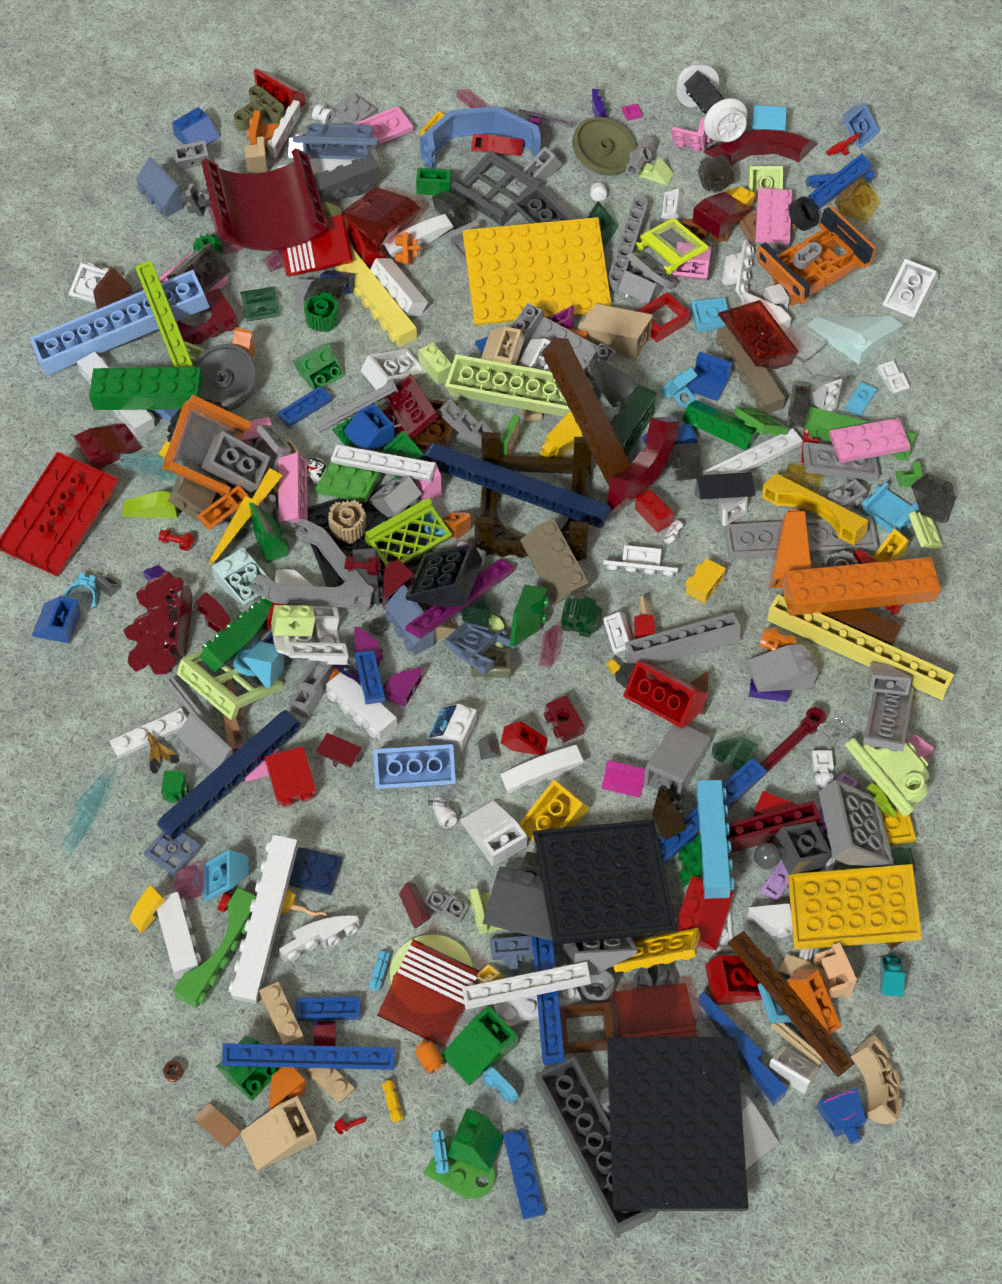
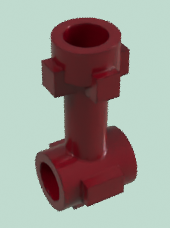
M349 556V558H345L344 569L352 572L353 568L366 569L368 575L376 576L380 572L381 563H379L380 560L376 557H370L368 562L354 561V557Z

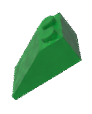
M253 502L249 503L254 535L266 562L288 556L287 549H290L287 539L282 537L281 525H277L274 518Z
M524 585L513 613L509 646H515L538 632L541 625L545 624L547 613L544 612V609L548 607L549 596H546V588Z

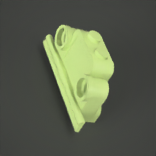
M852 738L850 742L845 744L857 762L885 793L903 817L913 812V806L927 796L928 786L925 782L929 778V772L926 769L928 763L922 756L917 757L915 755L917 750L910 742L908 744L905 743L903 752L891 751L882 747H870L866 744L862 747L855 738Z

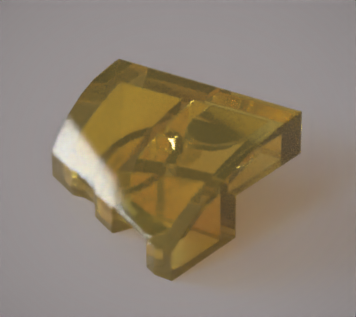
M789 464L783 473V477L816 494L825 477L822 474L806 473L805 465L800 466L797 464ZM811 482V483H813L815 486H810V485H805V484Z

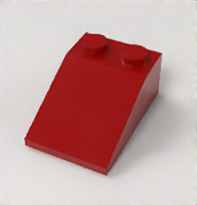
M718 955L705 964L711 997L715 1004L729 1005L762 1000L757 986L760 982L739 956Z

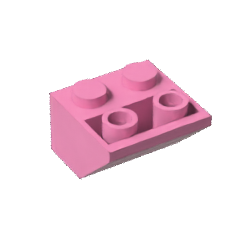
M678 243L676 251L684 255L695 248L691 244ZM708 246V250L679 265L673 271V277L708 281L712 246Z

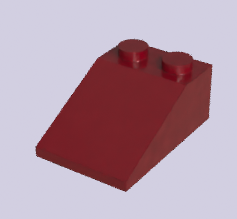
M721 192L704 198L694 207L692 222L719 239L743 218L751 208L726 192Z
M126 424L89 428L74 435L77 449L87 464L99 470L142 449Z

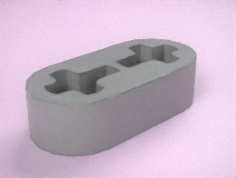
M811 242L796 252L793 259L794 266L804 269L816 261L822 251L821 245Z

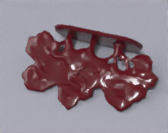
M170 571L162 573L158 578H152L147 582L146 586L141 587L136 592L139 603L148 610L147 614L139 615L132 625H128L123 629L128 640L138 643L129 652L127 661L135 672L144 669L149 664L155 675L168 674V670L176 664V658L171 653V649L175 645L181 657L186 655L193 605L192 592L188 585L183 586V580L180 577H173ZM179 590H181L180 600L176 594ZM166 596L173 597L172 601H175V603L168 602ZM178 606L177 621H172L170 619V612ZM177 626L175 639H173L170 637V633L172 632L173 627ZM170 644L168 648H164V645Z

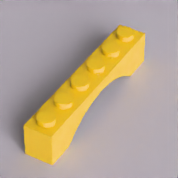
M777 473L763 484V499L776 506L797 507L817 514L833 527L838 538L853 546L867 534L869 520Z

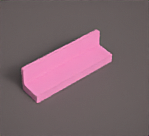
M297 452L278 459L279 473L283 475L279 480V522L281 524L292 520L296 523L300 519L307 520V460Z

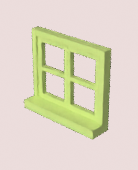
M202 651L181 659L177 671L179 677L230 720L236 718L240 708L278 691L283 686V682L277 679L268 689L264 685L254 689L239 676L241 675L236 669L232 670L226 664L222 667L226 673L214 678L199 665L204 662L199 657ZM234 678L249 692L237 697L221 683Z

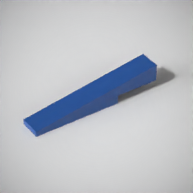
M702 992L699 995L698 1003L723 1037H737L739 1060L773 1106L786 1096L788 1089L760 1061L763 1052Z

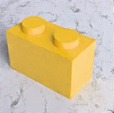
M706 558L702 564H698L695 574L688 577L685 583L686 594L705 604L724 579L726 568Z

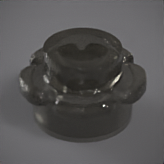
M374 618L370 621L369 630L374 634H383L388 628L386 620L383 618Z

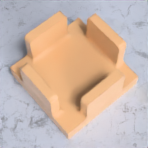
M841 943L833 944L830 950L815 954L813 963L816 966L822 964L827 977L824 985L827 992H829L830 999L842 995L844 998L851 996L857 978Z

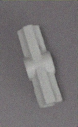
M644 136L638 147L630 152V160L625 169L627 174L633 177L637 176L645 162L651 160V152L656 143L653 137Z

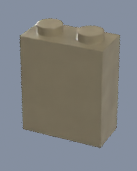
M192 461L184 466L219 482V480ZM178 475L168 501L198 521L197 515L212 504L216 492Z

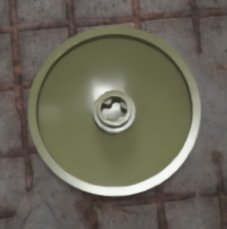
M592 117L582 121L576 128L572 138L574 152L581 163L591 171L606 176H616L626 172L625 169L630 160V152L636 149L634 139L627 129L618 122L604 117Z

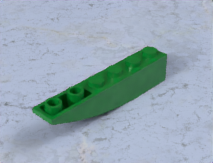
M261 597V602L253 603L249 607L248 613L246 611L242 612L237 617V622L231 621L225 627V632L219 631L214 636V641L208 640L201 647L203 651L199 657L216 673L237 655L257 633L266 620L273 602Z

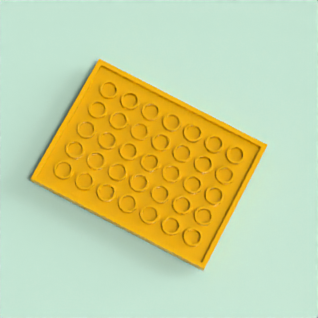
M598 217L462 230L474 326L514 322L527 303L541 309L546 318L571 305L574 306V316L587 315L588 310L592 309L595 304L612 307Z

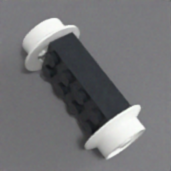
M691 65L681 72L677 82L676 93L679 101L687 107L699 106V109L705 114V133L712 140L730 142L739 138L745 131L747 124V109L745 105L737 99H725L718 91V74L712 67L708 65Z

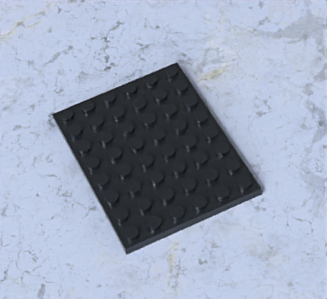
M607 1037L613 1211H748L737 1037Z

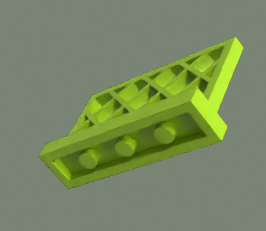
M429 497L365 532L366 543L368 546L375 548V553L379 555L384 566L388 564L386 560L387 555L396 556L399 559L403 558L401 562L405 564L452 537L451 532L433 508ZM430 513L435 518L434 523L423 521L424 516ZM412 523L419 524L418 532L407 530L408 525ZM422 525L432 527L431 535L420 533ZM435 528L443 530L445 535L442 537L433 536ZM396 532L404 533L402 541L392 539V535ZM406 534L417 536L415 544L404 542ZM419 537L430 539L429 544L426 546L417 545ZM380 541L388 542L387 549H379L376 543ZM390 543L401 545L400 552L389 551ZM403 546L414 548L413 553L410 555L402 554Z

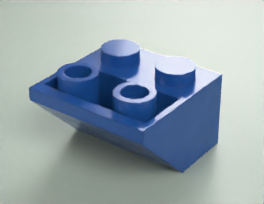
M373 403L356 413L345 428L344 433L357 448L373 451L394 439V424Z
M59 596L44 603L32 636L70 643L81 614L78 600Z

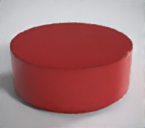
M227 891L224 892L217 906L218 911L224 913L233 894Z

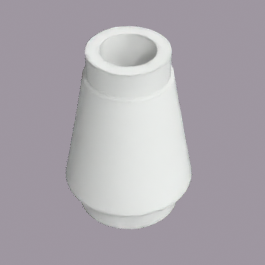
M442 799L435 800L432 806L439 825L443 826V828L454 826L457 822L456 813Z

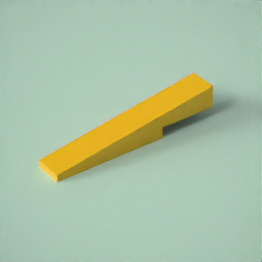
M269 468L253 498L244 497L208 562L210 565L216 561L250 518L249 503L253 502L259 506L283 475Z

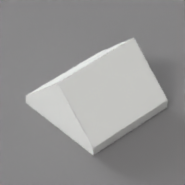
M783 1045L771 1059L768 1069L778 1079L805 1094L821 1067Z

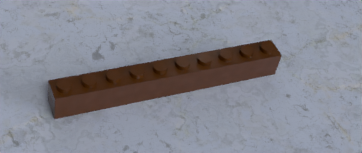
M553 338L541 353L609 486L610 476L619 474L624 470H629L631 465L569 340Z

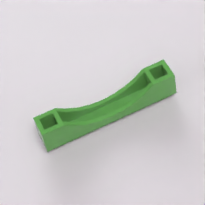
M240 888L236 889L227 904L229 912L228 927L221 945L205 963L183 974L173 990L176 999L196 1009L200 1003L204 1004L209 995L208 990L211 986L214 987L219 980L218 974L221 969L227 968L230 962L229 956L233 951L236 952L238 950L242 935L247 934L245 932V925L247 919L251 920V902L253 899L256 900L257 896Z

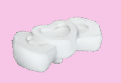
M676 520L672 522L663 538L666 544L672 543L679 537L677 534L683 527L681 521Z

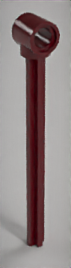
M812 707L808 709L805 718L800 722V726L760 763L767 770L766 774L808 734L819 732L823 728L826 715L821 708Z

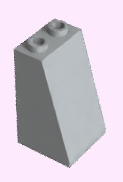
M673 724L646 765L643 785L656 791L662 786L665 792L670 791L672 797L680 801L710 746L711 737L703 731L690 728L688 725L682 729Z

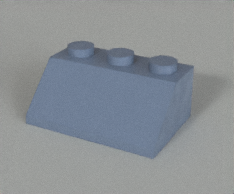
M151 157L148 158L136 177L138 184L136 187L141 195L144 194L148 203L154 204L157 212L167 218L183 209L179 185Z
M402 585L385 605L386 613L384 616L389 624L392 623L394 625L396 635L404 639L403 643L407 651H412L414 655H417L435 645L434 630L421 639L405 631L406 625L424 612L417 602L406 600L405 597L408 589L405 585Z

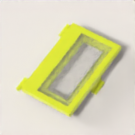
M671 218L640 235V239L643 242H636L639 250H643L648 245L671 264L669 267L664 266L668 275L675 271L679 265L708 250V246L675 218Z

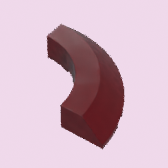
M753 130L743 132L734 141H717L704 150L703 153L729 168L751 155L778 154L799 163L818 143L786 131Z
M676 417L650 418L645 439L647 444L643 452H639L632 462L633 466L629 470H624L619 474L610 476L607 505L611 508V513L632 504L636 497L642 494L661 473L676 439L679 420Z

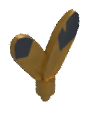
M150 732L147 733V740L151 746L149 765L153 774L157 773L160 769V756L170 763L179 762V758L173 751L158 743L155 736H152Z

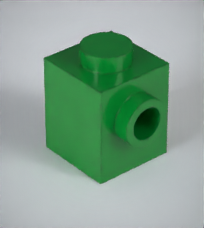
M165 770L161 788L163 800L169 803H176L184 795L188 794L189 784L186 783L184 771Z

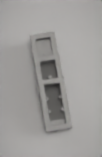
M451 399L446 400L437 411L454 429L480 449L482 432H493L483 420L478 422L467 409L461 411Z

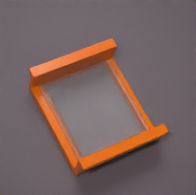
M191 395V398L182 406L161 470L171 471L218 492L220 495H228L231 487L226 486L227 482L202 469L201 466L215 435L224 431L241 441L243 433L250 429L252 422Z

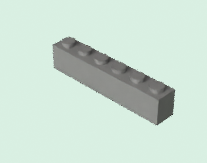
M733 612L625 642V658L629 665H635L637 661L650 662L656 665L740 641L741 625Z

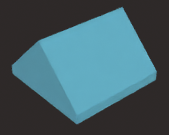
M753 105L751 116L752 129L785 131L786 107Z
M259 641L243 658L267 689L272 686L284 671L285 655L276 652L274 644Z

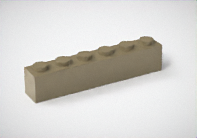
M737 322L718 328L717 337H715L718 347H722L724 357L732 362L733 371H737L741 384L746 385L749 396L755 399L757 409L762 410L765 414L783 409L785 397Z

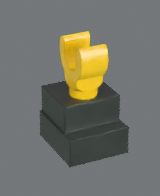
M610 659L606 663L609 666L607 670L615 674L616 681L626 688L635 665L624 663L620 667L617 662Z

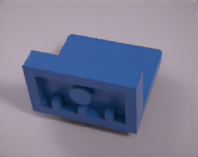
M699 351L694 369L697 377L686 387L692 393L718 401L731 376L732 362Z

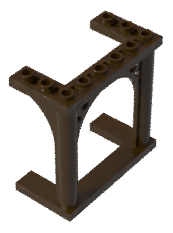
M482 432V460L512 471L572 474L571 492L588 497L589 475H591L592 452L584 437L574 436L573 459L500 455V433ZM482 486L479 517H475L474 522L476 547L484 550L486 556L492 554L499 557L511 555L525 558L528 555L520 542V539L523 537L510 532L498 517V492ZM568 518L560 531L567 540V544L576 560L587 559L589 522H580ZM500 534L507 535L505 540L496 539Z

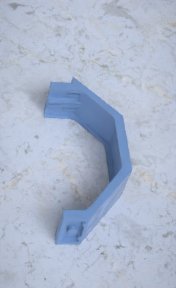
M497 106L450 110L420 137L421 160H424L425 166H428V168H435V153L451 139L473 136V133L497 134L502 137L523 139V146L532 151L533 158L541 151L539 126Z

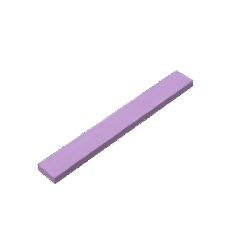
M844 772L837 779L853 788H857L860 781ZM820 804L817 810L821 817L819 830L823 836L827 828ZM780 860L760 889V893L775 902H778L789 886L788 872L782 860Z

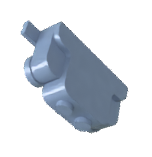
M321 123L310 124L306 128V136L294 135L292 138V143H302L303 152L307 153L309 158L351 160L365 159V156L370 154L372 147L376 146L379 141L378 138H373V128L370 125L336 123L326 125Z

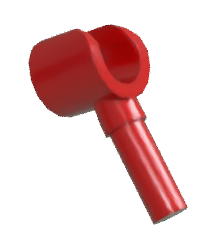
M365 1117L346 1123L343 1118H340L335 1122L334 1128L339 1134H344L342 1131L345 1130L347 1132L353 1126L362 1124L366 1120Z

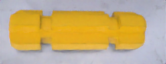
M387 1080L382 1083L383 1092H386L384 1096L388 1111H391L389 1113L391 1121L397 1123L402 1121L404 1117L402 1110H399L401 1106L397 1092H394L396 1089L393 1081Z

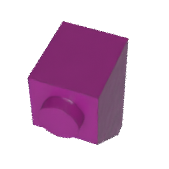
M354 627L356 653L374 650L377 666L380 667V660H383V649H379L378 641L360 627Z
M419 667L393 674L391 679L387 680L383 686L385 699L406 707L423 680V669Z

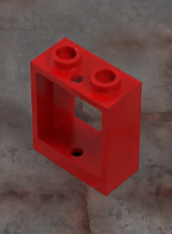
M668 292L636 311L652 314L667 305L677 315L676 318L661 327L652 320L651 338L657 343L689 323L690 312L688 309L683 307Z

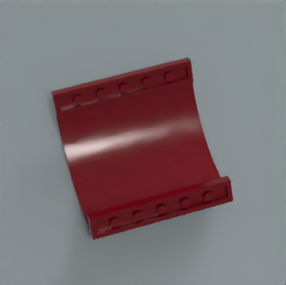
M295 147L291 151L293 162L272 171L254 174L223 170L219 168L217 163L204 158L201 164L219 237L222 240L246 249L274 251L301 245L328 229V225L307 153Z

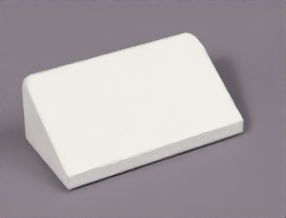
M680 189L664 193L661 218L681 220L684 194Z
M618 612L603 618L614 654L624 652L625 642L633 640L625 613Z

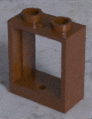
M611 1002L560 1006L564 1054L607 1050V1037H615ZM602 1016L605 1040L568 1043L566 1018Z

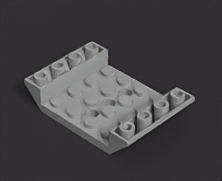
M530 303L526 304L510 327L521 330L524 337L516 365L520 361L530 340L543 338L552 341L553 338L568 339L592 386L595 382L588 373L590 362L594 359H602L609 363L616 353V350L603 343L597 346L544 317L541 309Z

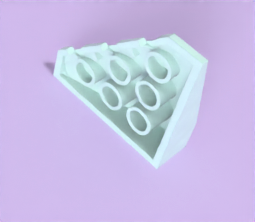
M890 315L859 317L816 316L805 327L860 365L896 333L903 324Z

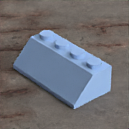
M453 744L373 749L376 789L456 784Z

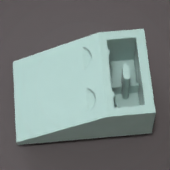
M244 548L212 566L215 580L226 593L243 606L259 597L251 589L254 584L263 588L261 585L253 582L256 575L270 579Z

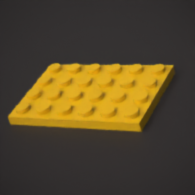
M912 864L788 874L794 950L832 947L833 944L839 942L841 946L922 940Z

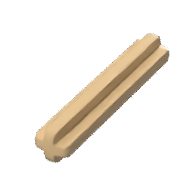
M786 1023L771 1024L773 1030L813 1063L820 1066L824 1062L811 1044Z

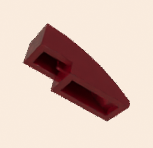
M205 592L196 601L197 611L205 616L206 625L217 633L221 630L225 632V627L231 620L215 598Z

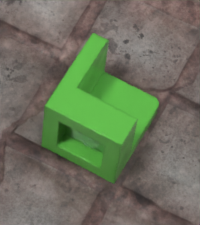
M919 461L912 462L910 471L896 472L899 488L921 486L923 473Z

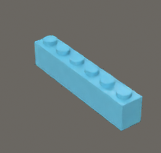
M721 780L697 781L696 793L702 849L704 899L730 898V890H734V879L729 877V871H732V859H728V853H731V843L726 841V835H729V823H725V817H728L727 805H723V800H726V788H722Z

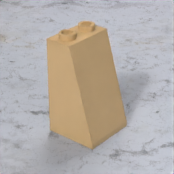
M595 304L592 309L588 310L586 319L580 322L578 330L588 332L587 340L596 345L603 343L616 350V353L635 361L651 338L653 315Z

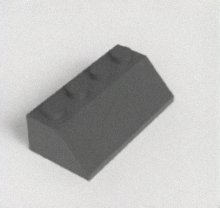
M538 185L511 203L512 207L530 224L574 220Z

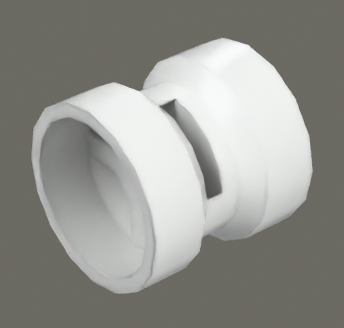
M317 104L312 112V118L316 121H321L325 125L329 124L335 115L334 110L326 109L321 104Z

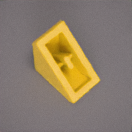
M893 529L873 558L878 562L897 561L906 553L909 539L898 530Z

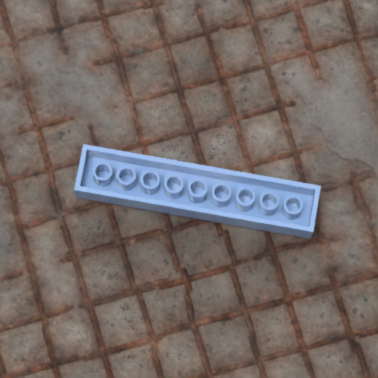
M194 270L161 283L176 321L209 308ZM143 290L35 335L30 340L40 365L47 376L76 364L78 360L94 351L96 354H100L155 331L159 327Z

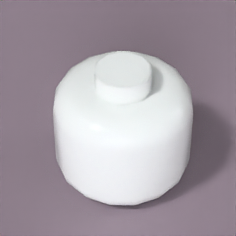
M602 183L593 184L590 188L591 198L595 201L606 199V186Z

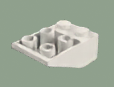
M494 800L460 819V823L493 867L527 847V835Z

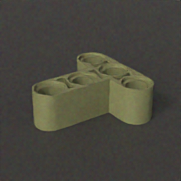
M260 86L249 88L250 103L234 113L235 128L239 131L248 130L250 128L249 120L250 117H253L254 110L261 111V120L267 117L273 123L280 124L281 118L285 116L283 104Z

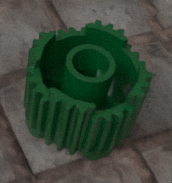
M582 596L581 599L568 597L565 601L561 617V628L564 631L579 632L580 636L590 637V633L593 634V632L595 633L598 630L603 609L595 604L594 598L591 599V597Z

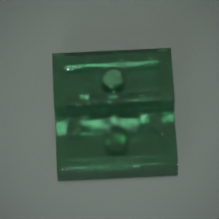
M274 286L240 292L246 322L280 316Z

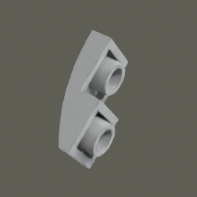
M432 887L424 900L427 909L457 923L461 921L469 907V904L453 895L449 897Z

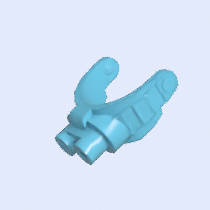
M79 573L78 579H75L74 584L67 588L63 597L67 598L69 593L75 588L88 587L93 593L92 608H95L98 600L97 584H95L97 577L89 575L88 578L86 574Z

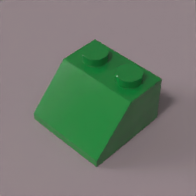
M466 1108L453 1138L448 1157L490 1172L503 1136L488 1116Z

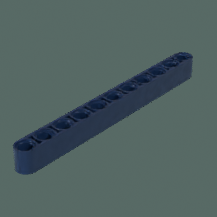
M436 443L429 444L421 457L423 461L436 462L441 472L580 522H589V525L602 528L612 512L611 508L605 503Z

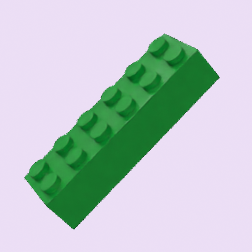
M201 367L93 368L89 399L93 410L181 409L183 404L191 398V395L202 398L204 378Z

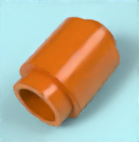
M425 1040L416 1046L415 1055L424 1070L428 1071L429 1074H433L436 1069L439 1070L444 1066L442 1062L443 1057L432 1041L428 1042Z

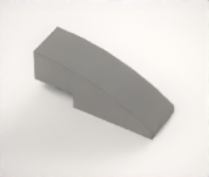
M314 661L298 682L299 689L289 701L291 712L309 718L326 688L334 667L333 665L322 661Z

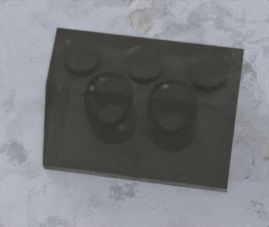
M208 243L199 247L166 277L169 280L194 270L205 294L231 270L212 244Z

